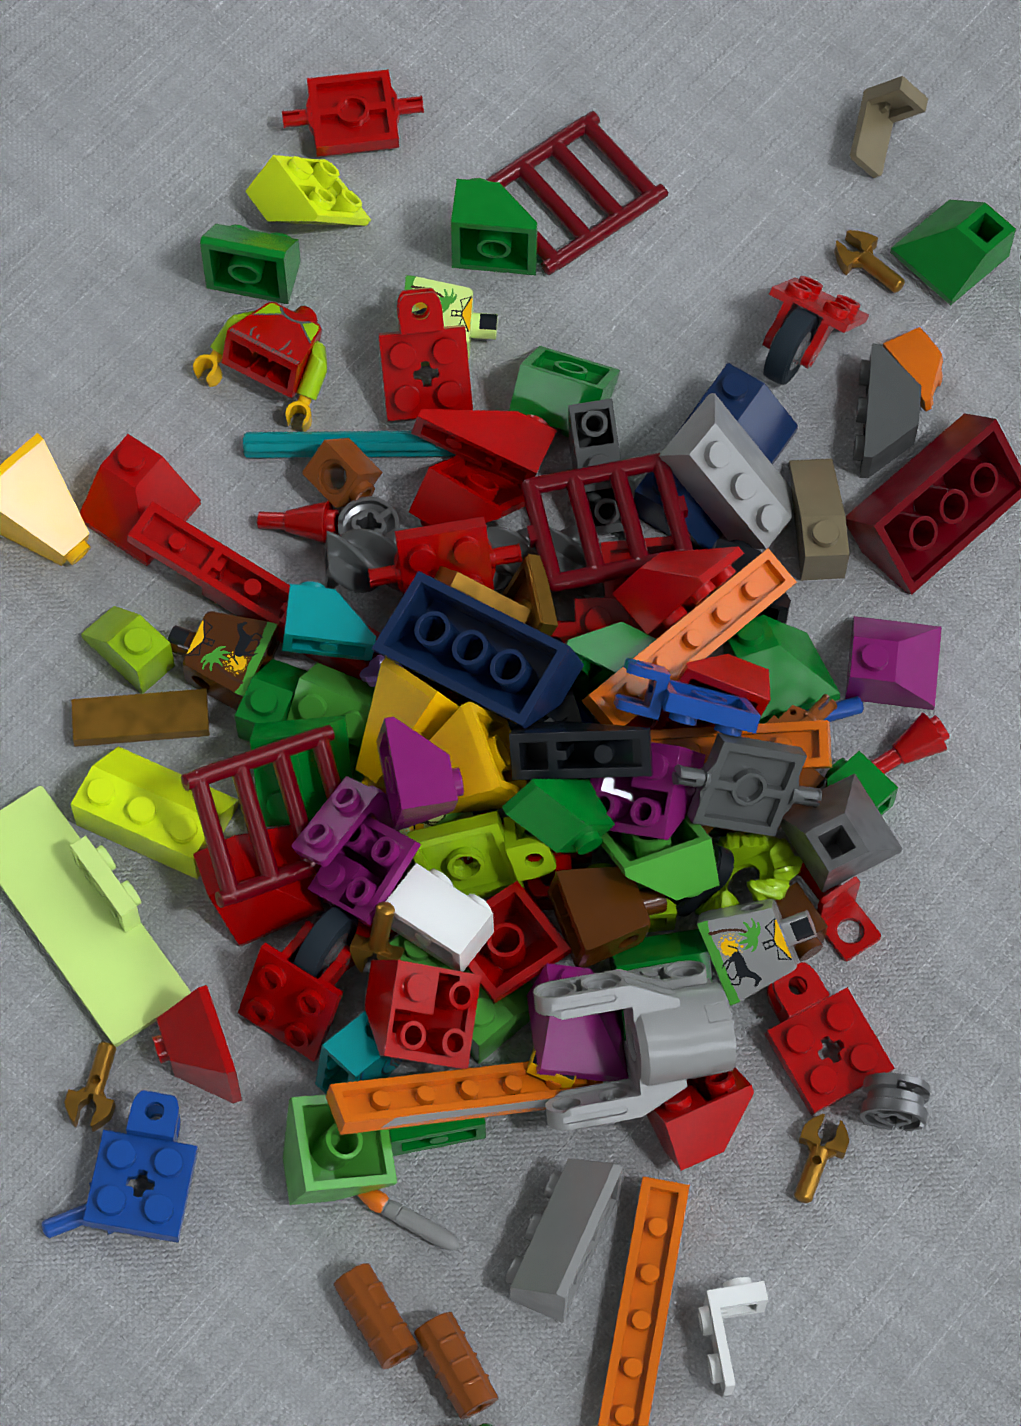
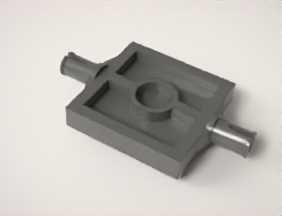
M718 733L708 760L701 769L677 764L674 767L675 771L672 772L673 784L696 787L687 811V816L694 824L775 836L783 816L794 803L817 808L820 805L818 800H822L820 788L799 785V775L807 755L798 746Z

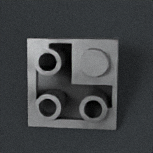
M855 773L822 789V800H818L820 805L817 808L793 804L780 823V826L821 892L901 853L903 849Z

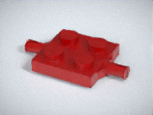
M388 69L307 78L309 97L306 109L283 110L282 119L284 128L308 125L309 130L314 136L316 155L320 157L399 148L397 128L400 119L399 115L424 113L422 95L397 98V94L391 87Z
M483 516L394 531L397 547L394 565L368 568V576L371 587L397 582L404 596L418 571L434 578L439 567L443 566L494 590L493 577L496 566L522 562V555L519 543L493 548L488 539L487 527Z

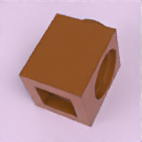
M350 438L324 440L302 471V474L335 508L345 507L351 501H357L361 497H371L375 491L374 484L383 473Z

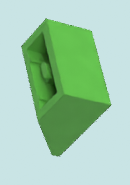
M317 662L299 678L287 720L346 715L353 779L361 783L365 776L356 770V765L375 687H370L367 682Z

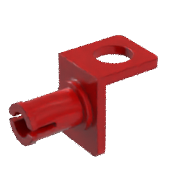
M802 863L797 875L804 880L819 900L817 911L828 926L825 937L844 961H849L880 941L881 933L856 902L861 883L857 876L842 885L840 883L821 892L805 864ZM847 920L855 921L862 926L864 936L859 942L846 943L840 939L837 933L838 926Z

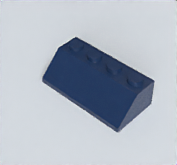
M727 363L683 425L710 393H715L773 465L797 432L798 425L765 383ZM654 472L647 473L634 492V502L638 517L662 533L671 536ZM673 474L678 495H684L687 504L688 517L685 518L693 549L714 548L718 538L720 539L723 533Z
M420 571L417 572L371 648L374 652L524 729L561 705L584 666L569 645Z

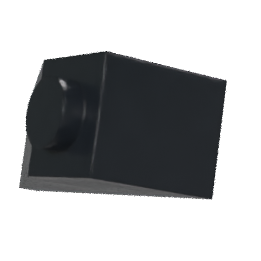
M551 721L535 722L526 729L517 725L509 733L512 780L653 775L651 733L648 727Z

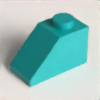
M312 581L302 582L299 585L290 584L282 651L364 661L372 660L374 651L371 648L376 642V636L336 589L326 588L323 584Z

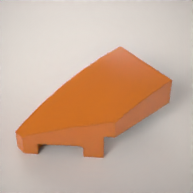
M918 327L883 343V347L921 385L920 406L926 412L932 409L933 395L936 387H940L943 380V357L941 351L921 327Z

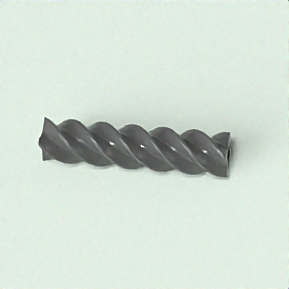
M570 526L561 531L549 527L560 572L587 567L577 526ZM487 527L488 539L493 548L519 543L522 562L528 554L538 555L536 547H530L527 527L517 532L505 527ZM362 528L350 530L339 536L326 531V544L323 548L326 588L334 589L340 584L352 592L367 593L380 587L381 585L370 586L368 568L394 565V558L397 552L394 531L411 528L395 529L384 535ZM522 562L496 566L493 577L494 591L508 586ZM397 582L386 584L390 588L401 592ZM586 585V586H581V587H576V588L584 589V588H589V587H591V585Z

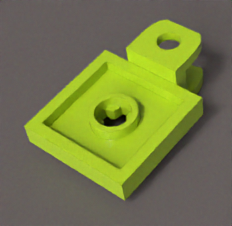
M498 811L407 832V837L421 844L413 857L415 863L428 871L436 869L442 872L451 880L453 887L467 896L472 893L480 898L491 897L515 881H518L524 888L525 880L545 876L556 869V859L551 848L534 835L525 834L524 831L526 829L509 816L503 818V826ZM539 854L542 856V859L531 862L528 861V855ZM472 857L473 863L465 864L462 859L458 858Z

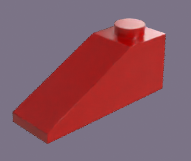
M421 409L411 434L521 486L525 479L536 476L557 430L550 427L544 419L538 416L525 415L518 411Z

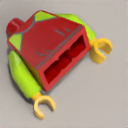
M268 302L256 311L232 315L210 345L213 349L210 355L203 354L195 359L193 370L197 379L202 376L206 369L212 368L207 374L206 382L209 387L219 384L222 379V371L219 366L221 362L290 398L298 394L300 395L298 401L292 402L286 408V422L289 427L292 416L302 413L306 416L303 420L302 432H306L312 425V415L309 407L311 400H317L327 373L326 347L320 342L322 328L317 323V315L307 306H299L295 311H292L276 302Z

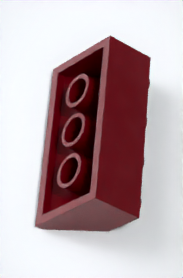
M964 413L846 515V525L861 552L903 591L912 595L1021 499V465L997 419Z

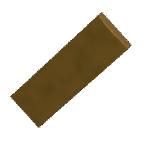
M206 689L71 699L73 742L75 747L210 736Z

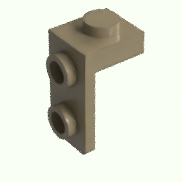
M904 76L864 89L850 152L851 160L871 177L882 176L893 123L926 112L928 97Z

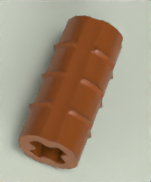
M363 1263L354 1267L335 1281L333 1285L341 1297L346 1310L351 1314L358 1330L361 1331L367 1341L370 1351L374 1353L383 1369H389L398 1365L419 1349L417 1342L408 1329L407 1322L403 1321L396 1309L395 1302H392L384 1289L382 1281L378 1279L369 1263Z
M445 1312L418 1327L414 1331V1335L424 1352L423 1357H427L435 1372V1378L439 1379L444 1388L447 1400L451 1401L460 1420L484 1411L494 1404L499 1397L488 1379L489 1374H486L477 1359V1353L473 1351L465 1337L466 1332L462 1331L452 1312Z

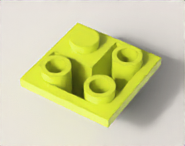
M273 155L245 191L264 218L269 222L367 226L371 221L370 217L361 207L362 201L354 192L348 190L339 178L340 173L338 169L325 159L317 160L298 156Z

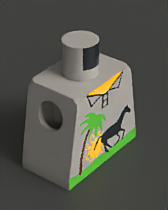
M774 899L700 913L697 922L730 1006L737 1004L797 968L798 956L793 945L817 937L815 926L807 910L782 919Z

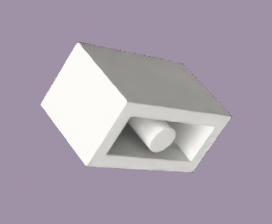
M417 863L385 901L391 903L395 908L391 926L393 931L456 971L463 972L494 933L493 912L482 898L472 893L468 896L453 887L451 880L442 872L436 869L428 871Z

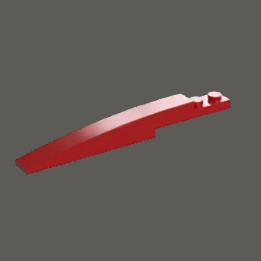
M152 501L129 532L127 542L202 587L203 596L236 616L277 624L279 640L283 643L290 585ZM368 626V628H369V629L374 633V635L376 636V640H377V638H378L379 635H380V632H378V631H376L375 629H373V628H371L370 626ZM374 652L372 659L380 654ZM301 653L315 662L360 680V672L365 667H368L370 662ZM406 669L458 706L470 701Z

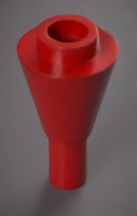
M329 501L290 509L286 512L259 511L257 525L259 529L285 530L288 533L326 544V531L338 535V518L340 513L338 510L333 509Z
M922 712L893 743L890 750L871 762L886 774L901 763L907 764L947 751L945 741L950 738L949 733L936 715L929 718Z

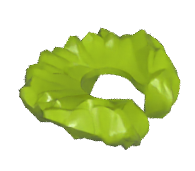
M744 831L729 832L726 836L720 837L717 843L730 849L733 853L734 868L730 879L743 868L753 867L759 870L760 878L758 880L746 882L753 901L783 899L790 886L789 881L799 873L803 862L799 856L794 855L786 839H779L776 836ZM730 879L724 887L697 908L695 914L700 915V913L740 905L737 898L728 890Z

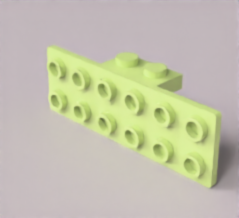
M38 786L0 810V887L108 1040L115 1047H118L156 1022V1018L189 995L191 991L142 925L137 908L142 903L141 899L128 880L120 883L112 871L116 869V865L107 850L102 845L95 849L87 836L80 839L44 787Z

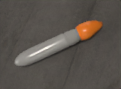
M374 1190L357 1195L373 1212L383 1213L390 1220L395 1221V1223L434 1245L453 1251L460 1248L461 1244L453 1233L410 1208L390 1200L382 1191Z

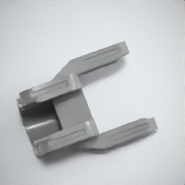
M686 960L629 971L617 969L549 981L536 986L533 990L535 1011L541 1015L554 1016L561 1020L620 1009L624 1011L626 1031L624 1048L626 1065L630 1070V1078L560 1091L545 1104L547 1125L552 1129L562 1131L575 1130L644 1117L685 1089L688 1079L731 1072L735 1068L737 1044L728 1000L722 986L718 982H711L707 978L706 965L701 962Z

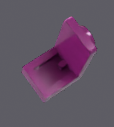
M346 776L293 842L292 848L297 854L322 867H327L367 816L393 829L387 795L375 786L369 787Z

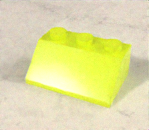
M119 746L92 765L71 802L76 825L195 879H198L200 876L193 854L207 848L192 792L191 790L186 791L182 786V774ZM210 787L224 833L239 805V800Z

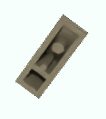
M833 459L790 460L788 465L801 581L845 578L850 552L846 517Z

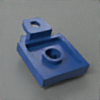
M630 658L625 659L623 668H626L627 673L650 680L644 700L616 694L614 705L617 709L658 720L661 708L663 707V710L670 713L668 718L679 723L695 726L697 719L715 724L714 730L726 735L741 737L742 731L756 734L761 715L748 699L671 680V674L664 666Z
M142 1090L136 1095L132 1103L126 1128L127 1134L103 1130L83 1218L85 1227L179 1243L198 1154V1146L177 1143L181 1122L178 1100L174 1095ZM153 1117H161L160 1119H157V1120H152V1119H151V1118H153ZM138 1175H146L148 1182L155 1184L153 1190H145L142 1197L134 1196L133 1187L127 1186L129 1181L137 1179Z

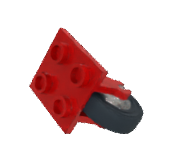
M800 276L799 279L794 277L773 286L769 295L782 301L783 304L763 340L762 346L770 349L763 369L764 376L777 384L786 385L797 373L800 366L807 369L809 366L812 367L834 328L846 333L866 323L869 314L859 310L861 305L852 298L840 294L835 298L821 291L823 285L807 276ZM816 315H818V316H820V317L823 318L822 321H821V323H820V325H819V318H818Z
M334 906L316 924L307 921L282 952L265 942L260 947L237 1013L315 1062L319 1058L321 1047L326 1040L343 995V991L335 987V984L352 963L350 945L358 927L357 918L343 909Z

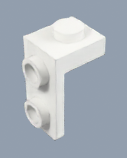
M749 1277L730 1279L723 1283V1288L707 1290L704 1306L698 1307V1319L702 1336H711L714 1354L707 1355L710 1379L712 1384L720 1383L723 1396L733 1395L735 1388V1379L723 1319L765 1312L768 1296L764 1281L752 1283Z

